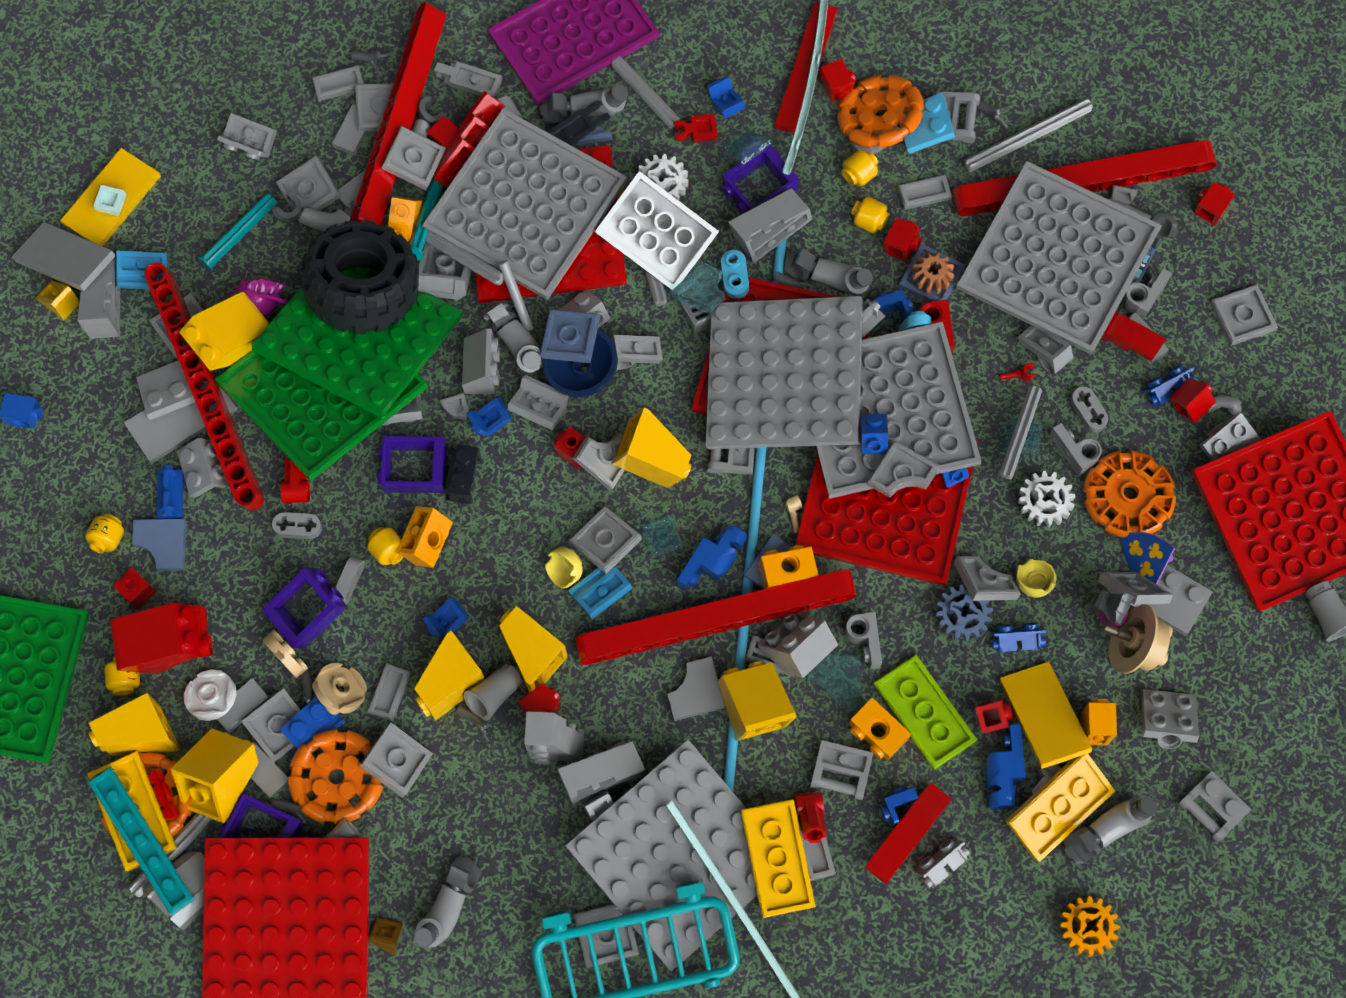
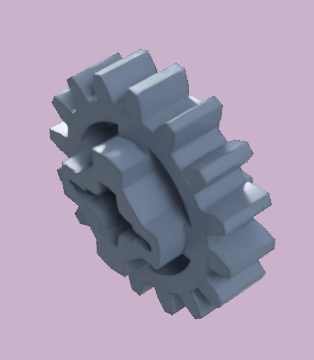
M963 584L959 586L958 591L951 587L949 595L942 594L941 599L943 602H938L936 608L941 611L936 612L935 618L942 619L938 627L947 628L946 636L953 633L955 634V641L960 636H963L964 641L968 642L970 635L976 640L980 636L979 631L984 634L988 629L986 625H990L992 622V618L988 617V615L992 614L993 608H986L990 600L974 601L980 608V610L977 609ZM957 598H963V600L959 602L953 601ZM962 609L967 610L966 617L961 616ZM948 616L952 617L955 625L950 622ZM969 624L976 625L972 628L964 629Z

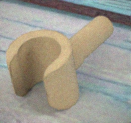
M796 495L789 498L785 503V507L792 520L794 533L799 532L796 511L802 508L801 501Z

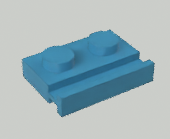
M116 251V288L150 290L145 278V270L151 263L155 262L161 263L167 268V253ZM164 273L159 274L156 281L160 280Z
M613 567L607 574L597 568L569 589L568 592L586 614L593 619L632 589V585L616 567Z

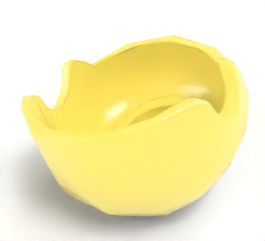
M563 546L554 549L548 554L551 558L545 564V569L549 578L556 586L562 589L568 588L580 579L583 571L582 561L574 550Z
M1029 559L1025 564L1019 565L1017 568L1016 582L1020 590L1029 597L1038 598L1046 596L1056 586L1057 575L1053 567L1043 560Z

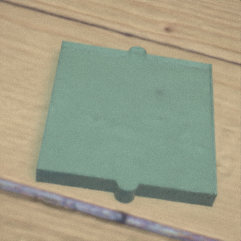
M746 130L717 153L719 157L744 165L773 142L771 138Z

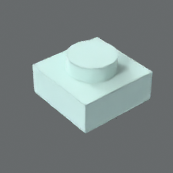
M101 185L93 207L95 211L119 216L127 194L124 190Z

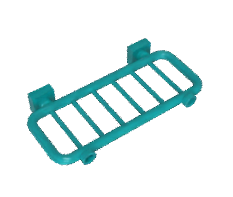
M703 879L676 884L678 898H685L684 902L568 928L567 924H571L573 920L570 909L544 914L542 917L544 930L551 928L552 932L540 935L532 946V959L541 998H552L542 950L545 945L558 941L561 946L572 998H578L565 940L585 935L599 995L586 998H636L704 982L705 988L721 985L720 978L733 974L740 962L729 908L722 899L715 896L701 898V894L706 893ZM708 907L716 908L719 912L729 955V961L725 966L714 969L711 967L699 909ZM693 911L706 970L685 975L672 916ZM666 917L680 976L658 981L645 922ZM640 923L653 982L631 987L618 928ZM613 929L626 989L605 993L592 934Z

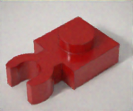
M715 114L691 116V123H686L685 121L674 122L675 130H684L683 133L676 134V141H685L688 137L692 136L694 143L718 140Z

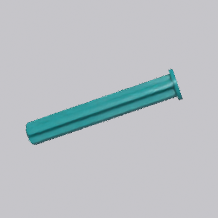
M434 178L431 181L410 242L412 252L416 254L418 261L423 259L424 253L422 250L428 231L422 225L439 202L444 185Z
M265 194L203 256H198V261L206 269L212 271V267L271 210V207L276 205V200L270 194Z

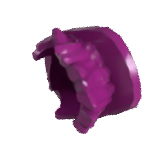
M259 277L257 280L253 279L249 283H247L246 278H243L233 292H228L227 297L228 299L244 292L263 316L270 314L277 304L286 306L289 302L281 299L280 296L283 289L286 288L284 283L270 281Z

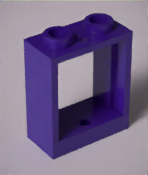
M769 143L722 175L721 188L729 199L732 197L737 203L736 207L742 215L791 188L796 192L799 186V178L792 170L790 175L783 173L785 161ZM765 164L782 184V187L752 206L735 184Z
M383 436V445H379L378 458L382 460V469L377 470V483L381 484L384 493H445L447 461L445 437ZM393 451H434L432 481H391Z
M305 567L262 609L293 649L306 648L347 608V605L343 602V595L337 589L331 587L327 582V575L319 568ZM309 582L326 603L327 607L302 630L284 605Z
M243 793L241 799H238L231 813L233 814L228 823L225 822L221 826L218 837L235 838L251 807L286 823L280 837H299L304 824L300 820Z

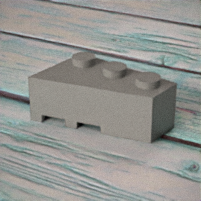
M791 188L728 223L737 244L755 263L813 218L808 206Z
M115 259L104 268L85 291H81L77 321L90 339L120 337V288H116Z
M526 712L524 744L530 759H534V763L550 764V760L580 761L583 760L584 730L576 729L574 724H569L568 727L566 719L555 713Z
M626 741L619 742L612 746L610 750L597 752L586 759L558 769L561 781L573 808L605 790L609 792L646 775V770L633 741L626 743Z

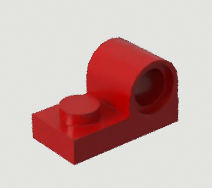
M938 300L924 304L920 311L925 312L927 315H934L937 318L936 320H931V324L943 322L950 350L953 353L955 345L948 300Z

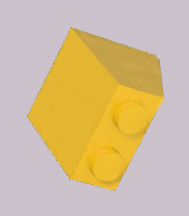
M241 292L192 316L179 333L211 371L234 365L251 352L252 343L270 323L247 295Z
M643 408L628 420L612 465L669 488L688 476L691 469V464H689L691 454L649 409Z
M516 606L512 611L508 610L500 619L501 624L499 627L529 693H531L541 684H545L568 657L563 643Z
M452 631L446 634L414 688L418 695L415 698L418 706L426 717L432 715L435 721L464 700V692L485 679L480 668Z
M757 661L749 664V669L739 671L738 667L724 671V675L718 680L736 741L785 728L797 718L772 662L764 664L763 661Z
M148 693L89 722L92 729L89 732L91 741L95 747L99 746L102 752L106 751L111 756H126L136 751L139 753H169L181 750L160 704Z
M212 728L171 768L180 801L185 804L191 796V803L187 805L190 811L225 823L256 769L258 759L253 743Z

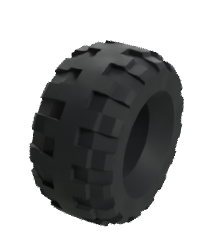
M355 220L344 221V224L339 226L334 224L326 228L323 235L318 234L310 243L308 252L304 253L302 260V289L305 301L321 321L326 325L333 324L336 330L342 332L347 330L355 331L356 334H366L367 331L373 330L377 333L386 330L389 324L395 325L402 320L416 301L419 287V267L416 254H413L411 245L400 234L397 235L394 229L387 225L380 226L375 221L365 220V222H355ZM351 268H368L380 273L368 279H353L340 272Z

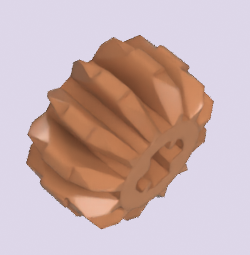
M928 251L925 254V258L921 256L917 258V264H914L912 267V271L915 273L912 276L913 282H918V290L925 287L928 295L931 289H934L939 294L941 288L945 290L949 288V282L954 279V274L952 273L954 266L953 264H948V256L941 259L938 251L932 257Z

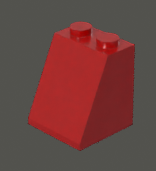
M170 603L110 620L117 671L159 674L200 656L193 605Z

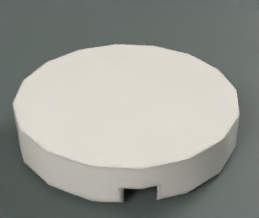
M210 669L196 675L197 678L193 682L190 681L184 692V704L191 715L205 721L219 719L225 715L234 705L237 696L236 685L233 680L221 670Z

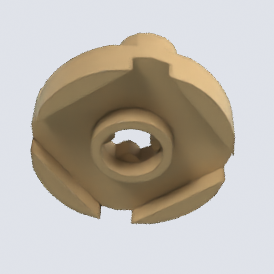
M274 629L262 639L295 678L302 675L308 669L305 663L297 657L295 651Z
M331 663L324 666L312 683V688L318 700L333 715L351 713L357 710L365 699L364 694L367 691L366 683L360 673L352 667L349 670L341 667L343 665L341 663ZM336 684L338 687H344L345 690L343 692L339 691L336 688Z

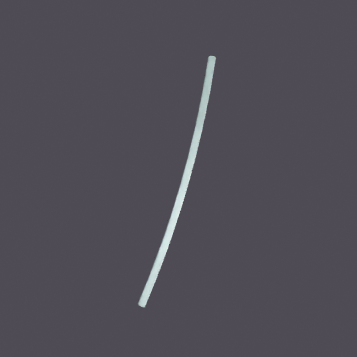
M820 0L815 46L807 88L794 138L783 169V173L787 175L791 173L812 100L824 38L828 0Z
M673 801L666 803V806L730 901L790 997L800 998L753 922Z

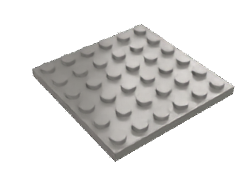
M503 108L422 226L427 231L466 250L499 271L501 270L498 263L508 260L515 281L548 300L628 179L627 176Z
M1026 161L957 284V289L1050 335L1059 337L1092 355L1162 225Z
M862 297L712 303L706 424L707 449L859 445Z
M943 322L862 340L859 445L816 446L829 499L874 489L868 486V481L885 454L862 453L861 415L872 413L887 414L888 450L895 440L940 465L936 474L980 465L981 457Z
M687 740L565 845L622 915L684 902L685 898H678L676 884L703 879L706 893L701 894V898L707 896L720 898L727 904L731 918L737 914L666 806V803L673 801L742 908L757 896L740 810L747 808L692 743ZM713 907L699 909L705 941L722 927L719 912ZM693 911L672 916L682 962L701 946ZM667 918L646 921L645 924L651 949L669 971L672 972L677 967ZM640 923L633 924L632 927L643 939Z

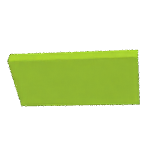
M914 655L873 682V686L900 724L911 733L910 738L933 770H936L978 741L917 655Z

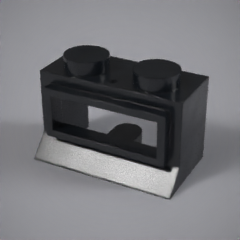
M457 444V448L453 449L445 487L447 493L445 501L465 504L473 503L471 487L474 482L476 462H481L479 447Z

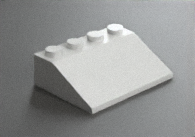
M640 171L595 230L598 235L674 292L719 232Z

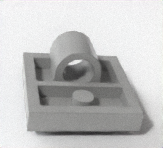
M1236 413L1227 422H1222L1215 426L1208 433V438L1199 446L1208 458L1214 461L1261 441V438L1243 414Z
M1143 689L1141 695L1143 737L1157 738L1159 746L1165 749L1177 748L1181 745L1182 741L1198 742L1199 726L1196 695Z

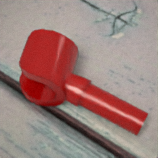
M1027 363L1021 370L999 374L1000 380L1021 378L1024 381H1031L1037 374H1028L1026 370L1033 369L1035 364Z

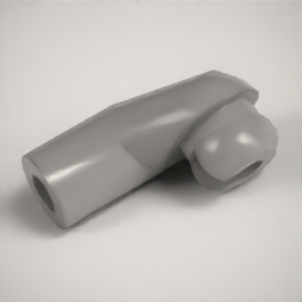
M1220 394L1214 397L1216 403L1206 413L1213 412L1219 408H1228V413L1235 415L1242 411L1240 406L1242 402L1237 397Z

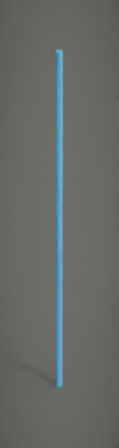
M787 239L776 247L773 283H778L774 281L777 272L782 274L784 272ZM766 447L756 448L744 574L756 559ZM745 577L743 578L742 595L753 592V583ZM749 625L738 629L735 668L738 667L739 671L745 670ZM729 720L724 782L733 792L738 741H736Z

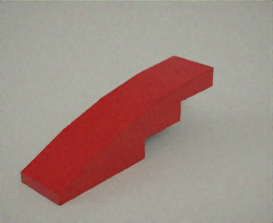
M485 90L455 133L433 175L435 180L447 188L499 113L505 108L502 102Z
M1115 312L1100 339L1104 342L1109 340L1126 352L1131 349L1152 362L1166 341L1164 337L1118 312Z
M930 783L867 863L865 869L884 884H887L952 798Z

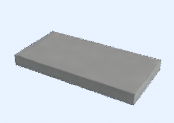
M43 222L12 257L15 262L81 291H85L113 260L115 254L110 249Z
M208 381L201 384L200 390H204L207 387ZM221 389L231 414L237 408L230 397ZM196 402L152 420H149L145 410L124 422L151 464L206 430ZM213 403L210 406L209 413L216 409L217 403Z

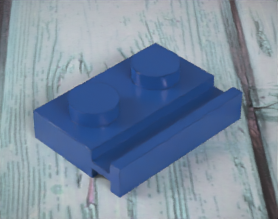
M316 696L280 729V732L298 750L303 743L306 745L313 739L312 736L326 730L339 729L346 721L339 714H330Z

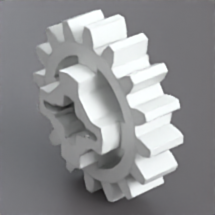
M655 154L653 161L646 158L645 166L639 165L638 172L640 171L679 201V194L685 196V187H688V179H686L688 171L683 170L682 162L676 164V157L667 160V155L663 154L662 159H659Z
M1043 471L1040 478L1034 473L1031 477L1032 481L1026 479L1023 484L1025 488H1021L1019 494L1023 497L1019 498L1018 504L1025 505L1021 513L1028 512L1030 514L1028 517L1029 522L1034 518L1037 519V526H1040L1042 521L1046 522L1047 527H1051L1052 521L1060 525L1062 517L1067 519L1070 515L1069 511H1072L1075 506L1071 503L1075 499V494H1069L1072 485H1064L1065 477H1062L1060 480L1056 479V472L1051 477H1048L1046 471ZM1059 492L1063 497V501L1059 498ZM1030 494H1031V497L1034 499V502H1035V505H1034V506L1032 505V503H1031V501H1030ZM1047 496L1051 498V500H1047L1046 502L1043 500V498H1046Z

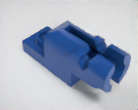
M726 524L713 542L703 538L677 579V587L685 592L690 586L695 587L701 576L699 571L715 580L723 577L736 558L737 552L735 549L740 550L747 540V534L733 525Z
M1020 724L1009 725L1006 733H1003V747L1008 749V751L990 753L985 762L987 788L997 791L990 793L988 796L990 810L1010 809L1016 806V784H1013V782H1022L1026 777Z

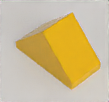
M53 280L36 297L40 303L63 320L72 313L80 302L69 286Z

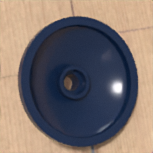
M599 329L596 334L591 363L543 359V370L549 384L559 393L570 397H586L599 392L612 380L618 366V354L613 341ZM582 367H588L587 370L580 371Z

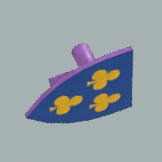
M1135 532L1128 534L1124 538L1121 537L1123 553L1131 571L1137 572L1158 584L1167 564L1173 560L1172 554L1175 547L1159 536L1146 532Z

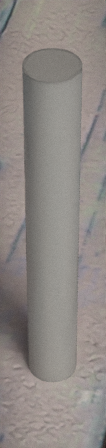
M508 260L501 261L498 265L521 324L530 331L534 327Z

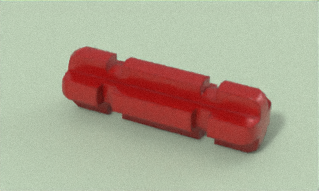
M161 770L150 772L148 779L150 784L154 786L152 789L159 807L163 808L161 812L166 821L179 817L177 807L173 805L175 802L168 784L164 782L166 779Z

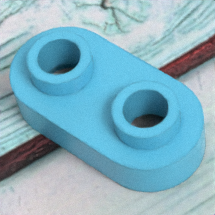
M729 250L721 258L724 289L729 297L739 299L746 296L749 291L746 259L742 252ZM731 259L738 260L736 263L729 262ZM734 281L740 282L738 286H734L732 283Z
M923 311L912 312L899 326L898 332L930 325L931 316Z

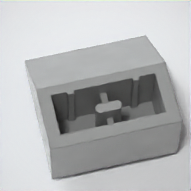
M485 329L464 338L462 374L464 394H495V386H499L500 374L499 370H497V362H500V347H498V338L493 336L492 329Z
M797 613L787 615L783 622L773 631L769 632L765 639L758 644L760 650L787 674L804 678L838 646L826 621Z

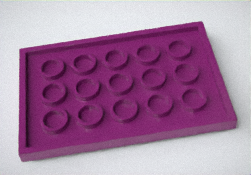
M539 0L487 29L489 36L537 106L549 99L552 93L560 94L611 65L612 60H615L617 57L621 56L623 58L660 37L659 31L637 0Z

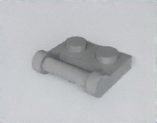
M936 91V95L943 93L953 125L955 137L949 140L973 143L976 136L974 132L976 107L980 103V95L976 93ZM960 104L967 105L964 129H957Z
M754 448L729 449L728 462H720L721 449H711L707 472L753 475Z
M822 740L810 788L818 789V787L853 795L855 796L854 799L863 800L873 753ZM827 770L859 778L858 785L821 777L822 771Z
M1213 771L1178 803L1183 809L1187 808L1213 834L1212 838L1217 843L1251 810ZM1197 797L1225 823L1222 827L1194 801Z

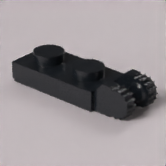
M597 100L585 109L581 108L547 133L573 146L595 131L597 127L605 123L611 116L607 112L600 115L593 122L590 120L588 115L602 106L600 100Z

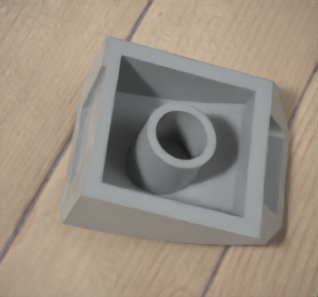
M425 242L424 256L418 266V291L429 293L438 298L454 299L455 301L466 296L471 269Z
M188 851L173 862V865L195 898L194 902L175 915L171 916L151 883L142 890L171 921L183 930L204 910L205 857L200 852Z

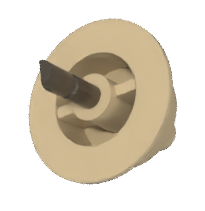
M1149 604L1140 605V607L1130 606L1127 621L1121 627L1103 622L1102 632L1111 635L1109 659L1116 671L1124 674L1134 672L1138 668L1149 671L1158 665L1163 666L1167 662V650L1173 629L1164 621L1157 620L1156 612Z

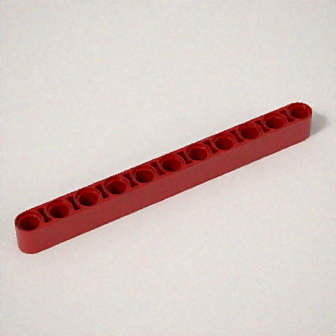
M426 1L422 2L417 9L350 217V220H355V222L369 220L375 221L377 225L381 226L396 176L381 168L401 126L411 130L446 19L445 12Z
M1202 140L1046 170L1091 192L1112 189L1113 185L1124 187L1209 171L1217 166V161L1211 142L1209 140ZM1019 175L956 187L952 194L958 215L964 217L999 210Z
M151 263L145 270L146 281L234 499L247 510H258L264 503V495L221 389L215 381L214 372L207 368L189 344L182 346L185 339L179 332L191 319L175 276L163 264ZM161 273H164L163 277L160 280L156 281L157 276ZM172 294L171 300L165 303L166 297ZM181 316V320L174 324L175 318ZM199 359L198 365L191 368L193 361ZM208 381L207 387L204 390H200L201 384ZM213 403H217L216 409L209 413L210 406ZM226 425L224 433L218 435L219 428ZM235 447V453L231 457H227L228 450ZM244 469L243 477L236 480V474ZM253 492L252 500L245 503L246 495Z
M840 570L582 634L575 638V644L580 664L589 665L854 599L857 593L851 571Z

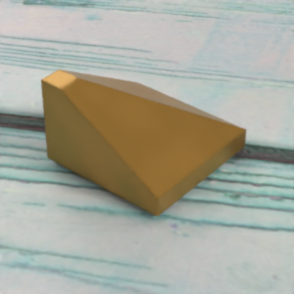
M376 918L369 942L387 953L395 955L403 923Z

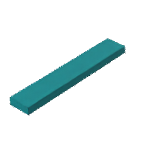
M109 767L88 781L169 914L173 916L194 902L195 898L114 769Z

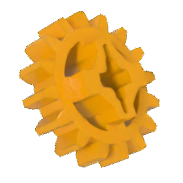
M1088 896L1085 903L1081 898H1077L1075 900L1076 907L1070 903L1066 906L1070 913L1063 912L1061 914V917L1066 920V922L1059 924V928L1066 930V933L1061 938H1069L1070 942L1067 947L1071 948L1075 945L1077 947V955L1086 950L1087 957H1092L1095 950L1100 956L1104 954L1103 947L1107 950L1113 947L1110 940L1116 941L1119 938L1113 933L1120 929V925L1113 923L1118 915H1110L1109 911L1112 906L1108 905L1104 908L1102 906L1103 899L1101 898L1096 903H1093L1092 896ZM1082 909H1093L1097 912L1095 914H1087ZM1097 919L1092 928L1093 930L1082 935L1087 926L1086 923ZM1104 919L1107 924V933L1103 930ZM1072 920L1076 922L1077 926L1075 934L1072 929ZM1084 939H1092L1095 943L1097 942L1098 944L1089 945L1083 943L1082 941Z

